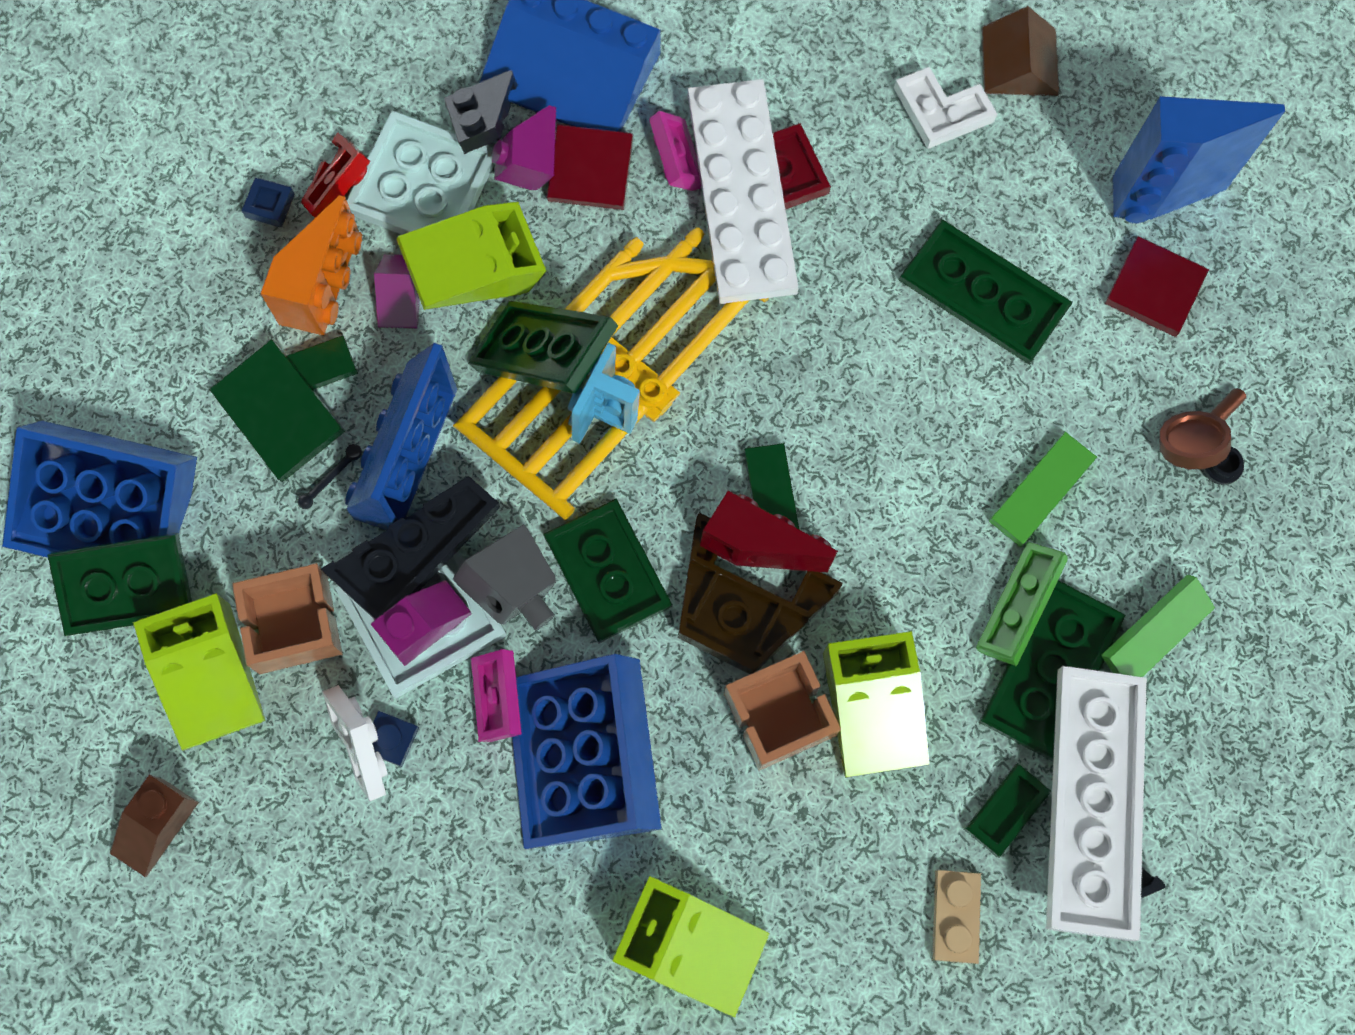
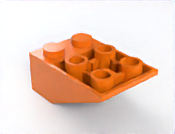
M339 195L273 257L260 294L281 326L324 336L328 324L333 325L337 319L339 305L336 299L339 290H345L348 286L351 273L348 264L351 255H357L362 244V233L358 230L355 216L352 214L344 196Z

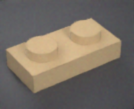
M935 871L932 960L979 964L981 873Z

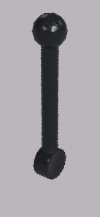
M351 444L347 446L345 450L346 456L308 494H302L298 497L297 504L300 508H311L314 502L313 499L352 460H358L362 456V450L359 445Z

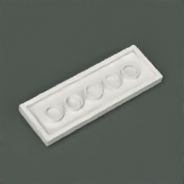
M764 79L688 88L689 108L719 304L798 294L799 287Z
M1062 666L1058 669L1046 930L1127 941L1140 940L1147 678Z

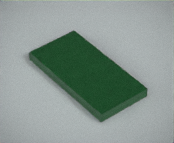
M943 219L899 277L900 282L1028 365L1031 364L1073 303Z
M509 301L468 364L481 373L575 394L618 328V324L609 316Z
M1058 580L1018 665L1014 666L1007 663L979 723L1054 762L1058 669L1062 666L1100 671L1104 663L1101 655L1112 646L1126 615Z

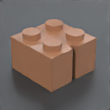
M317 563L232 583L238 619L247 626L240 628L246 664L258 674L343 655L336 618L330 613L334 611L328 577L321 571V567Z
M805 651L725 686L723 694L738 727L741 728L746 725L748 727L745 729L743 738L758 771L832 739L841 731L825 694L817 697L813 704L809 698L817 693L821 685Z

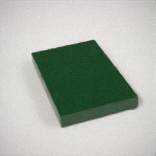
M272 339L209 389L275 477L281 482L292 476L346 432L280 346Z
M617 498L543 534L598 644L672 607V602Z
M179 533L47 554L64 636L134 626L133 622L192 602Z

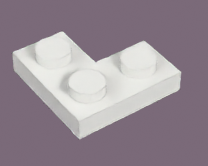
M930 67L897 79L894 85V90L927 149L994 123L997 117V112L981 84L946 97Z
M339 685L322 691L332 727L347 748L356 782L369 801L386 795L382 777L387 776V769L378 751L374 752L372 742L377 741L378 736L372 720L369 716L363 718L356 698L348 699Z

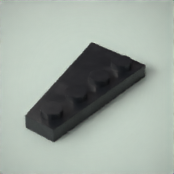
M467 476L424 503L423 508L405 519L402 517L389 525L390 529L369 542L365 540L351 549L353 552L337 562H330L322 567L321 571L376 620L404 597L420 591L500 508V504L470 476Z

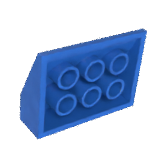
M509 0L479 83L512 70L518 86L516 90H510L509 102L536 113L551 105L556 107V121L568 126L621 132L660 55L661 29L587 0Z
M1160 96L1113 175V217L1125 218L1129 223H1142L1148 219L1152 220L1227 190L1284 114L1285 104Z
M433 343L407 362L403 374L398 373L394 378L391 387V395L393 396L388 410L383 409L379 414L376 423V431L378 432L373 446L368 445L364 450L361 459V468H363L358 482H352L346 494L345 504L348 505L346 509L354 520L388 530L390 529L389 525L402 517L405 519L458 390L443 346Z
M43 420L17 427L2 547L48 558L47 554L57 551L179 533L192 496L197 457Z
M611 654L516 677L522 735L514 736L512 740L524 849L627 836L662 829L640 659Z

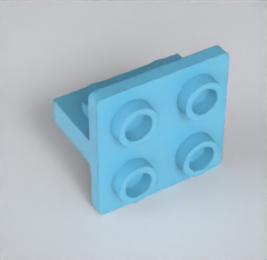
M609 342L587 375L590 377L584 389L579 387L576 393H573L568 405V410L572 411L568 425L572 426V440L579 444L593 418L631 434L637 422L640 390L635 388V385L630 380L615 375L616 346Z

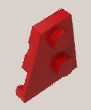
M339 132L332 140V143L339 149L331 164H328L326 161L321 162L313 182L308 187L301 201L302 205L315 218L339 195L344 196L352 185L355 186L360 183L366 175L367 166L371 162Z

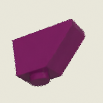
M547 106L514 127L502 140L496 142L492 151V162L495 164V180L528 190H538L554 176L556 107Z
M445 580L404 597L373 621L371 625L400 662L406 666L469 617L472 612Z

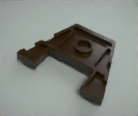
M699 512L695 521L677 638L748 674H753L839 593L843 583L824 573L807 571L792 602H789L714 565L719 556L700 546L703 530L710 517Z

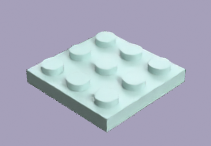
M391 111L368 157L371 162L367 166L366 175L360 183L353 187L347 198L349 208L356 218L401 235L473 210L495 165L492 162L493 147L485 145L464 154L456 134Z
M460 551L421 590L446 580L472 614L406 666L400 662L372 627L371 623L375 620L339 587L335 588L395 699L507 637L501 624L497 623L454 582L455 574L465 561Z

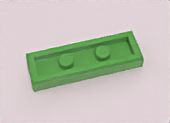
M1065 432L989 522L1021 547L1095 461L1097 456Z
M1027 541L976 645V649L979 652L1014 666L1018 665L1068 561L1065 552Z
M1186 575L1101 656L1112 673L1143 677L1215 609V606L1198 578Z

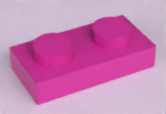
M658 111L649 118L654 134L653 139L658 147L663 163L664 175L669 185L689 191L700 189L702 186L697 155L685 118Z
M501 649L471 658L478 742H493L522 735L514 652Z

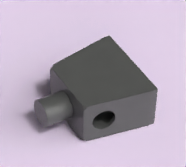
M524 524L466 559L453 578L454 582L499 624H505L519 614H522L533 629L537 631L555 616L542 598L554 586L556 577Z

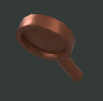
M1234 388L1211 413L1187 411L1174 415L1165 421L1160 429V452L1165 460L1177 467L1189 470L1206 469L1216 466L1225 460L1231 450V429L1225 420L1246 400L1245 392L1239 388Z

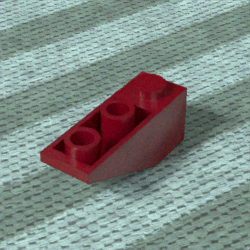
M730 491L726 492L705 526L700 546L736 566L828 573L838 553L823 537L815 534L808 535L797 529L788 518L779 514L772 515L759 508L758 504L750 497L742 494L736 495Z

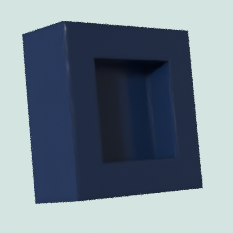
M255 177L241 211L247 219L282 228L295 193L292 187Z
M378 711L373 722L378 736V740L372 742L374 752L378 751L384 761L403 767L419 727Z

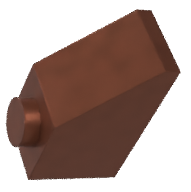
M149 774L121 814L110 854L142 876L147 877L199 802L166 780Z

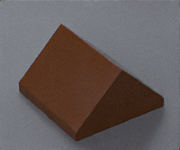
M1029 6L982 27L983 79L986 94L1059 95L1055 27Z

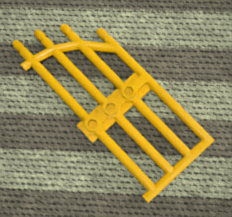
M699 227L691 230L685 236V240H681L667 256L631 262V258H635L644 246V243L638 237L633 238L624 246V250H620L565 308V310L584 312L612 281L648 275L609 316L618 324V328L614 332L615 334L672 272L700 275L630 351L612 337L609 340V343L616 346L615 375L630 380L635 385V388L640 390L636 424L644 415L652 422H655L670 408L674 400L680 395V392L672 384L750 301L726 303L660 375L642 362L650 351L716 282L712 260L687 257L693 251L692 248H696L705 236V233ZM769 298L759 300L765 303ZM499 377L456 421L453 427L566 520L575 510V507L567 499L627 435V432L612 426L553 490L536 474L571 438L572 426L568 425L571 414L524 464L506 449L561 390L542 387L502 431L492 439L476 424L517 382L516 380Z

